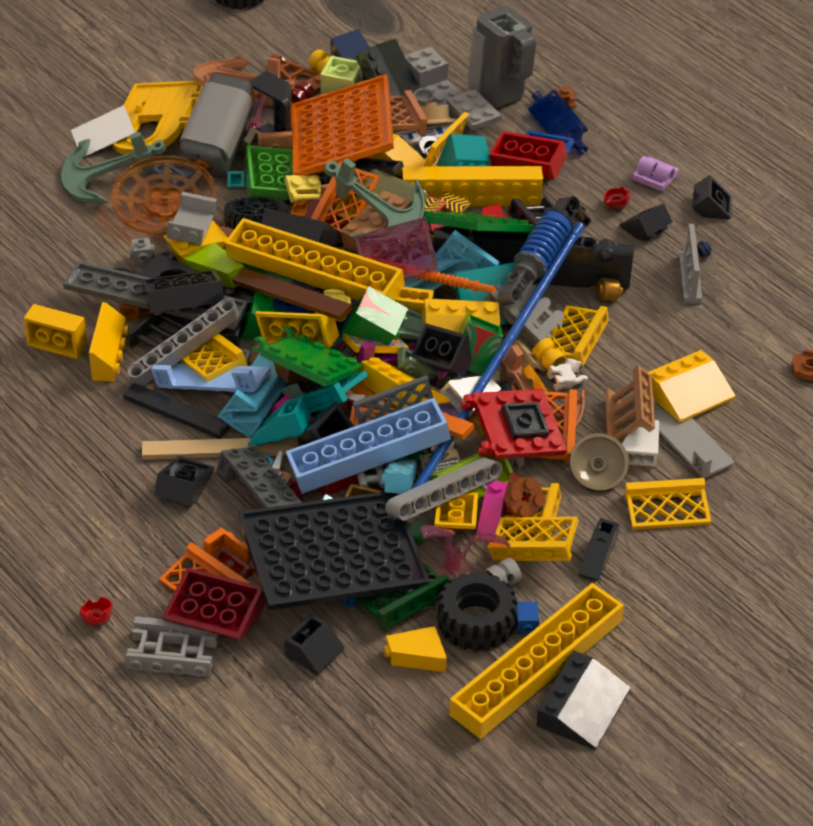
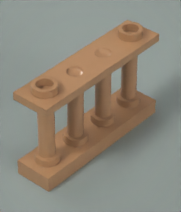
M638 365L633 369V381L616 393L608 387L605 389L607 435L616 438L621 444L623 443V438L639 427L646 429L648 432L655 429L652 375ZM634 390V394L621 403V398ZM635 403V407L622 416V411ZM636 416V421L622 429L623 424Z

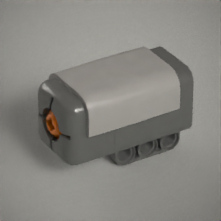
M501 7L477 17V23L474 25L472 33L468 85L471 90L475 89L494 108L503 107L523 98L526 78L532 76L536 41L532 35V23L510 7Z
M213 73L209 81L204 83L180 139L181 153L191 170L198 168L200 173L216 177H224L227 175V171H230L258 104V99L249 82Z

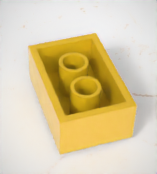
M33 304L24 316L27 346L75 359L79 358L87 346L84 317Z

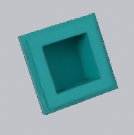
M227 171V188H245V171Z

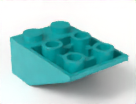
M304 397L285 401L259 425L252 435L248 446H262L270 441L279 442L287 437L297 438L301 436L311 419Z

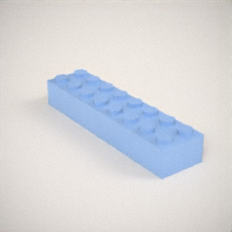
M435 398L288 450L286 454L290 468L303 494L448 441L451 437L447 421Z

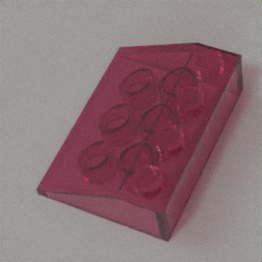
M426 217L354 236L359 256L403 270L404 278L438 270L433 240Z

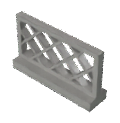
M689 224L685 251H679L678 254L683 303L702 304L694 224Z

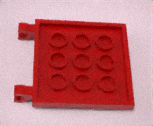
M543 389L476 392L472 395L467 394L463 396L464 401L460 402L462 409L475 408L487 440L480 443L482 448L477 449L479 456L492 455L493 459L497 460L565 455L567 452ZM538 402L550 432L548 437L512 439L501 410L502 404Z

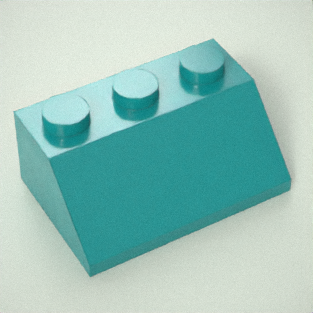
M449 134L437 165L439 167L488 166L490 157L486 137Z

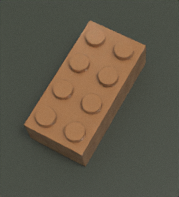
M383 191L378 195L398 209H407L412 206L411 200L387 191ZM368 205L340 231L343 247L367 257H374L386 244H361L351 240L350 235L363 231L385 230L388 227L386 220Z

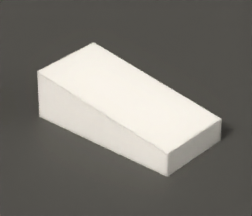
M283 451L278 452L272 466L273 469L281 471Z

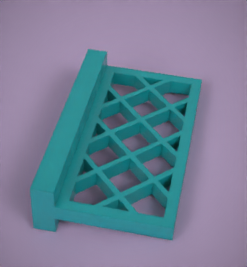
M365 370L327 387L318 386L310 392L291 399L304 397L309 413L322 410L334 402L340 404L346 401L348 398L345 392L366 378L368 374Z

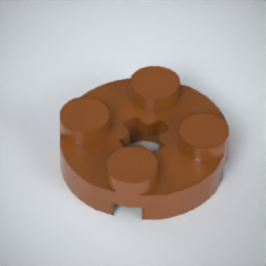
M804 350L802 354L798 355L797 353L794 355L791 368L795 378L813 381V366H809V364L813 365V350Z
M518 477L512 480L507 487L508 493L505 496V502L509 511L514 515L520 517L533 516L545 503L542 487L534 478ZM523 492H524L525 494H527V500H526V501H524V500L522 501V499H521V498H523V494H522Z

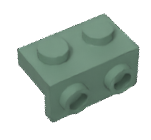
M403 346L398 349L397 368L416 378L427 375L429 381L438 375L437 370L411 357L413 351Z

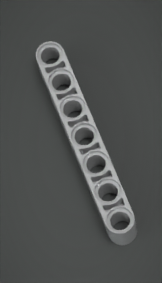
M230 298L223 299L130 365L127 373L132 383L145 386L154 379L151 371L154 365H170L172 367L239 318V311L234 300Z
M485 457L475 460L391 498L386 503V513L401 520H408L497 479L502 473V465Z

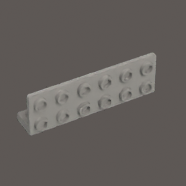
M653 398L654 419L659 421V433L702 478L709 477L734 465V461L693 418L679 422L657 404Z

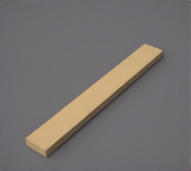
M287 437L282 441H270L262 446H248L251 438L142 441V460L176 459L178 456L186 459L219 458L221 450L256 447L262 455L277 456L279 451H283V456L287 455L286 451L298 447V439Z

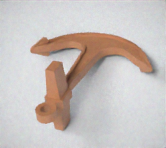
M238 55L235 56V59L202 63L195 67L193 71L194 81L202 87L205 82L209 81L213 73L243 79L247 82L258 75L239 72L249 62ZM269 58L267 71L279 78L280 59ZM285 80L291 85V90H293L295 82L292 80ZM265 95V104L273 106V99Z
M518 345L512 346L500 364L502 367L499 379L502 383H512L514 380L519 390L533 389L521 373L523 353ZM582 389L577 397L576 427L584 411V389ZM554 415L557 422L564 419L561 415Z

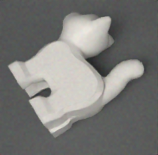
M568 358L565 360V364L549 366L547 376L549 379H556V383L553 384L556 392L562 389H570L588 380V377L585 375L576 378L574 374L579 372L582 361Z

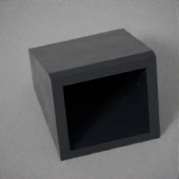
M334 402L320 410L308 423L303 434L297 437L302 445L352 428L354 425L339 404Z

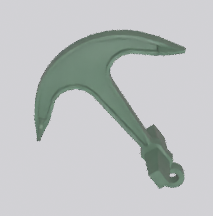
M139 131L129 135L134 148L131 153L88 167H81L79 162L87 154L91 142L90 139H85L78 143V146L66 159L61 172L62 183L67 193L78 201L93 203L99 206L108 202L107 199L96 192L85 189L88 182L134 161L140 162L146 175L152 173V167L155 166L152 156L164 153L166 150L165 143L162 140H158L151 146L146 145Z
M348 158L342 162L341 167L335 161L327 162L325 173L329 176H335V193L344 200L348 197L350 190H353L387 222L388 227L385 230L359 232L350 235L351 240L361 244H391L405 239L418 228L425 210V199L418 179H415L412 206L407 209H398L356 181L354 176L356 164Z

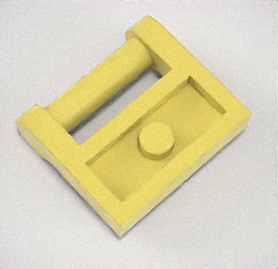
M288 175L285 177L284 181L291 203L311 200L320 201L321 181L319 175Z

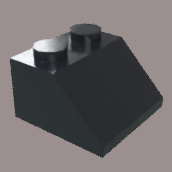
M711 175L694 185L692 206L697 213L706 218L727 220L731 218L732 196Z
M663 203L646 209L619 225L636 239L645 238L648 240L655 236V232L658 231L660 233L668 229L667 225L673 223Z

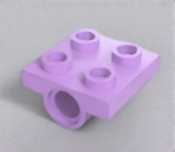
M643 156L638 163L637 170L632 175V180L663 191L678 175L679 168L654 158Z

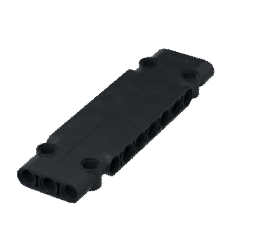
M435 228L433 256L453 233L451 229ZM455 229L498 260V265L515 262V255L520 252V249L531 233L472 230V233H470L469 229ZM580 236L549 285L588 288L591 285H596L602 278L618 280L622 288H630L634 245L618 244V246H615L614 242L610 239H603L597 244L596 240L591 237ZM543 276L537 278L533 284H539Z

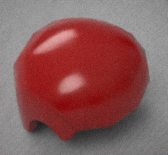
M624 186L608 189L604 194V203L610 209L620 210L629 204L630 192Z
M99 597L96 602L88 599L85 605L80 607L79 615L88 625H103L110 619L113 604L105 597Z

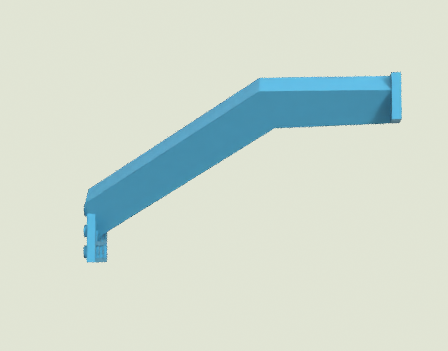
M454 230L434 256L421 257L408 264V266L422 268V270L426 269L427 271L431 270L432 272L436 271V273L440 272L441 274L445 273L446 275L450 274L452 276L456 272L496 266L499 264V261ZM404 276V287L434 290L443 285L440 282L436 283L435 281H426V279L422 280L421 278ZM351 299L353 309L358 300ZM353 309L344 321H335L339 337L331 347L343 341V330ZM260 353L251 366L270 367L271 372L255 392L247 393L237 389L218 415L219 418L248 438L252 436L281 394V389L288 383L276 374L274 362L260 356Z

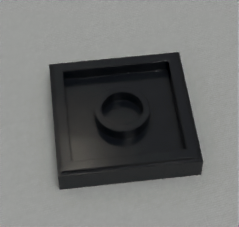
M538 402L502 404L501 410L512 439L548 437L550 432Z

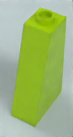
M215 242L184 258L186 266L197 271L214 269L222 280V285L230 288L238 286L233 284L232 278L244 268V265L239 261L228 258L227 252Z

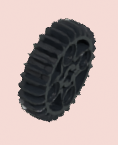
M241 197L240 199H235V201L231 200L230 203L224 206V222L229 228L234 230L243 218L261 224L266 208L289 213V209L283 200L280 201L274 197Z

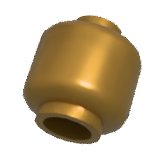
M602 278L596 283L594 293L600 301L616 302L619 296L622 295L623 288L616 279Z

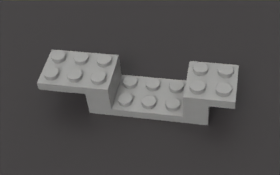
M432 47L405 55L420 89L432 90L435 93L434 102L437 105L448 104L449 117L457 120L464 112H467L469 116L465 125H468L473 131L501 121L502 115L475 89L461 93L447 79L448 63Z

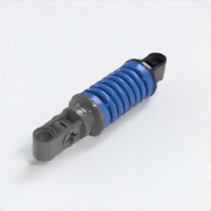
M577 197L560 198L556 201L554 207L546 208L543 211L542 217L523 244L520 252L515 255V265L512 273L508 276L507 281L498 293V300L502 305L521 303L536 279L545 275L554 256L574 228L572 219L580 208Z

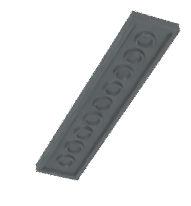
M78 261L64 281L63 289L148 309L141 280L151 278ZM224 295V299L230 298L234 300L239 311V318L226 327L235 330L248 308V301ZM203 305L200 309L183 308L181 312H172L170 310L165 311V313L195 320L212 307Z

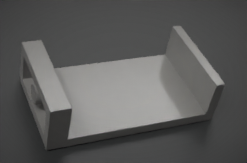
M182 192L178 212L174 220L168 222L167 238L202 245L215 215L217 199Z

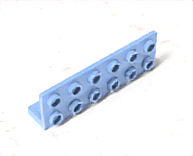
M176 363L172 367L170 365H154L151 371L158 388L236 392L238 389L241 392L252 393L258 389L271 372L270 367L236 366L208 382L183 363Z

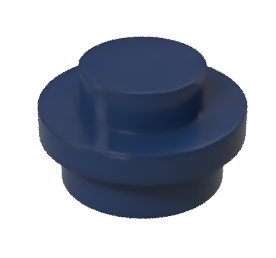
M699 241L697 245L698 254L702 258L705 256L709 257L712 250L708 242Z

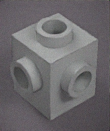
M149 238L131 240L132 247H129V256L133 258L134 266H147L152 261V255H155L154 244L150 245Z

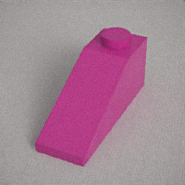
M499 481L488 482L476 539L493 541L506 506L505 496L508 493V483Z

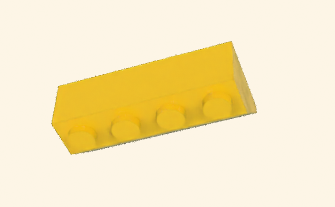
M102 302L89 351L92 380L114 382L116 374L120 372L119 361L122 362L123 360L122 349L126 348L125 337L129 336V325H126V318L106 302Z
M256 311L255 313L261 335L266 340L267 345L280 342V336L285 335L287 337V332L282 330L286 326L291 327L295 335L304 334L314 342L323 343L326 348H330L339 337L335 320L323 314Z

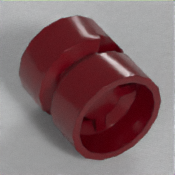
M300 81L294 86L292 90V104L315 96V91L311 84L306 81Z

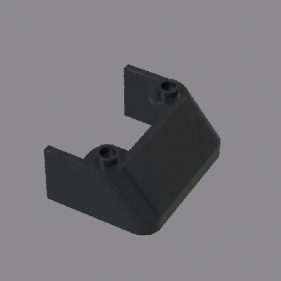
M268 71L249 81L253 89L273 99L274 126L267 122L257 130L261 133L292 131L291 85Z

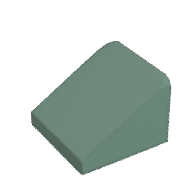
M295 381L281 389L284 396L287 395L289 398L305 394L299 381Z

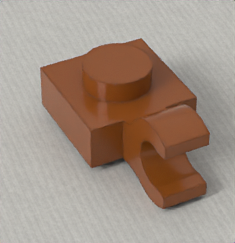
M570 86L555 89L554 95L560 103L566 102L570 109L577 107L574 103L577 100L576 93Z

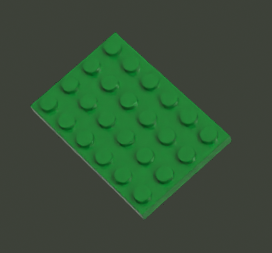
M424 211L421 221L476 231L532 232L536 226L528 224V220H518L517 222V219L513 218L506 219V217L473 212L460 213L449 211V213L444 211Z

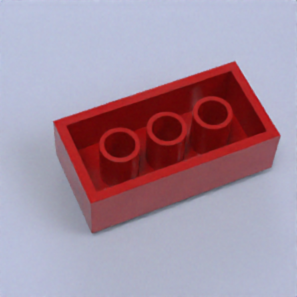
M502 131L489 153L492 166H542L543 178L555 180L568 157L564 141Z

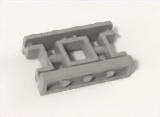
M135 616L132 636L133 640L140 641L139 649L128 648L125 656L127 669L174 673L177 675H194L198 677L211 676L212 656H204L206 647H217L219 635L162 619ZM148 638H156L158 642H148ZM190 642L200 643V646H189ZM164 643L182 645L181 653L162 652ZM145 650L155 651V655L145 654ZM187 654L197 655V659L186 657Z

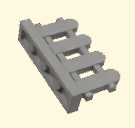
M499 284L495 287V292L493 294L489 293L485 300L487 302H498L500 315L513 326L536 286L531 285L519 304L502 305L498 300V293L503 285L500 286ZM546 297L539 300L520 331V334L533 346L544 338H550L552 336L550 332L555 326L560 328L563 325L561 322L564 318L563 312L556 310L552 313L548 309L551 304L550 300ZM544 313L548 319L540 325L536 320Z

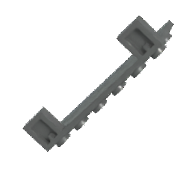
M256 447L221 450L216 469L225 481L233 479L234 472H236L265 508L302 503Z

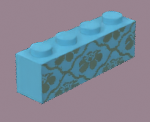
M401 457L388 462L382 475V485L385 486V492L402 494L409 491L416 476L417 460Z

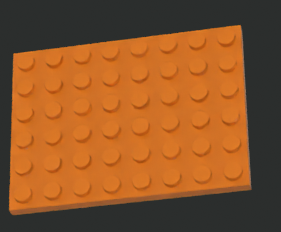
M387 74L292 104L293 175L307 176L316 172L320 173L325 170V166L329 161H335L339 164L340 161L343 162L348 158L355 162L358 159L372 157L374 154L388 152L394 148L389 79Z

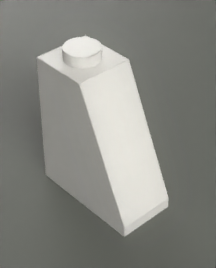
M481 376L450 380L440 392L450 398V403L460 412L462 408L460 402L464 401L463 396L471 394ZM491 378L483 392L500 391L501 388ZM475 408L472 409L469 416L476 412Z
M655 420V429L651 432L639 427L623 441L622 445L627 452L629 465L657 466L659 421Z

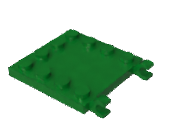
M289 326L282 328L283 331L287 332L288 336H280V342L268 346L266 340L258 336L254 340L259 342L260 347L253 346L251 348L254 352H259L260 356L324 387L360 373L363 367L356 359L345 357L337 350H330L321 342H314L304 334L295 335L294 330Z

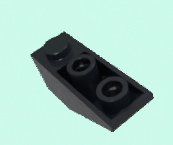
M603 518L599 519L593 531L579 576L599 581L617 542L619 523Z

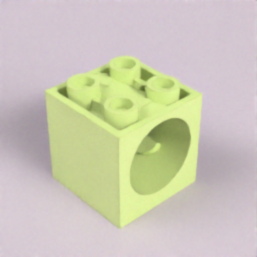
M331 56L321 73V94L362 82L363 72L358 62Z

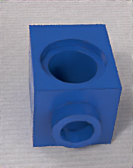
M517 602V634L529 635L539 626L538 602Z

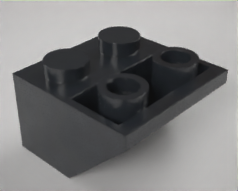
M312 613L284 639L285 656L316 675H319L344 650L343 644L329 624Z

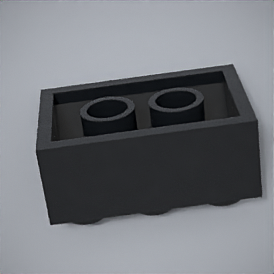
M425 323L411 357L435 370L464 378L472 362L469 336Z

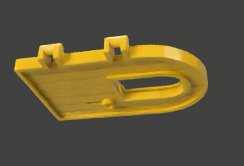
M195 81L134 84L124 103V107L135 133H137L141 123L158 121L159 124L153 135L144 139L146 145L151 146L158 140H162L166 147L173 143L179 137L182 130L185 129L202 86ZM130 136L112 144L113 149L122 155L129 154L134 150Z

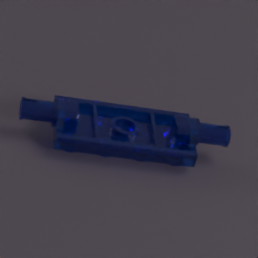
M555 89L546 96H543L540 91H535L538 96L535 93L532 94V99L536 103L528 108L530 114L547 134L573 138V148L576 149L578 154H584L582 149L586 153L588 147L582 142V135L588 129Z

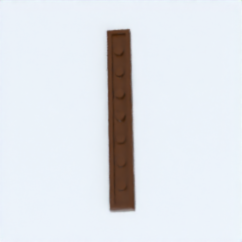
M242 268L232 278V282L235 285L340 321L353 309L350 303L246 268Z

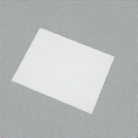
M124 105L71 130L77 146L80 141L85 139L91 140L87 154L83 157L135 133Z

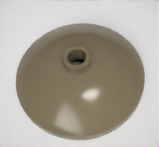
M602 433L589 434L580 439L572 449L570 455L571 472L582 486L590 490H610L621 483L628 471L629 460L624 446L610 435ZM594 463H599L601 467L596 468Z

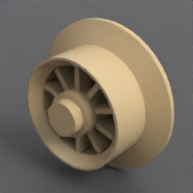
M436 102L426 103L427 106H420L428 119L427 125L456 121V119L449 117L448 104L437 105Z

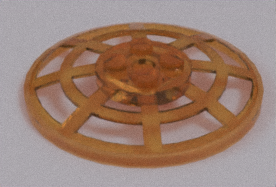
M154 156L137 161L121 172L113 184L111 202L117 217L125 225L141 233L162 236L167 234V230H165V227H168L166 219L175 216L178 212L182 192H186L191 188L194 194L201 195L195 183L203 177L211 191V195L206 197L216 199V186L210 173L192 160L179 156ZM164 164L163 173L154 174L144 179L137 172L150 166ZM171 165L183 166L196 173L188 179L184 176L170 173ZM132 176L137 183L131 189L129 195L118 194L122 184L127 178ZM163 179V183L153 186L148 184L151 181ZM170 179L178 180L185 184L179 187L170 183ZM142 187L146 191L143 198H135L136 192ZM168 199V201L162 202L161 200ZM117 200L128 203L129 211L133 217L125 219L121 215ZM133 204L144 205L146 211L138 214ZM150 215L158 217L159 223L145 220V218ZM140 221L148 226L158 227V230L143 228L133 223Z

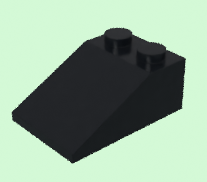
M178 456L158 473L154 496L160 497L164 501L178 502L179 505L184 507L192 506L199 499L215 467Z

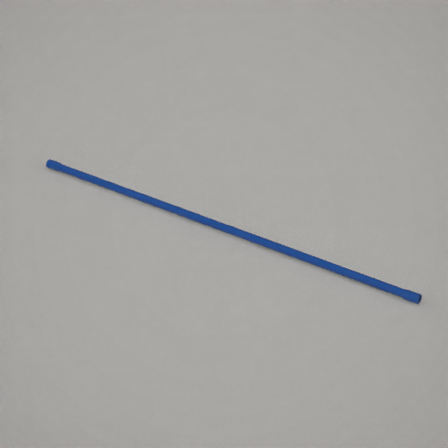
M581 222L574 224L572 232L569 233L470 395L485 390L572 246L585 229ZM461 408L456 417L466 420L473 408L467 410ZM450 435V440L439 444L413 488L429 481L455 437ZM354 598L343 599L342 603L347 607H352L355 601Z

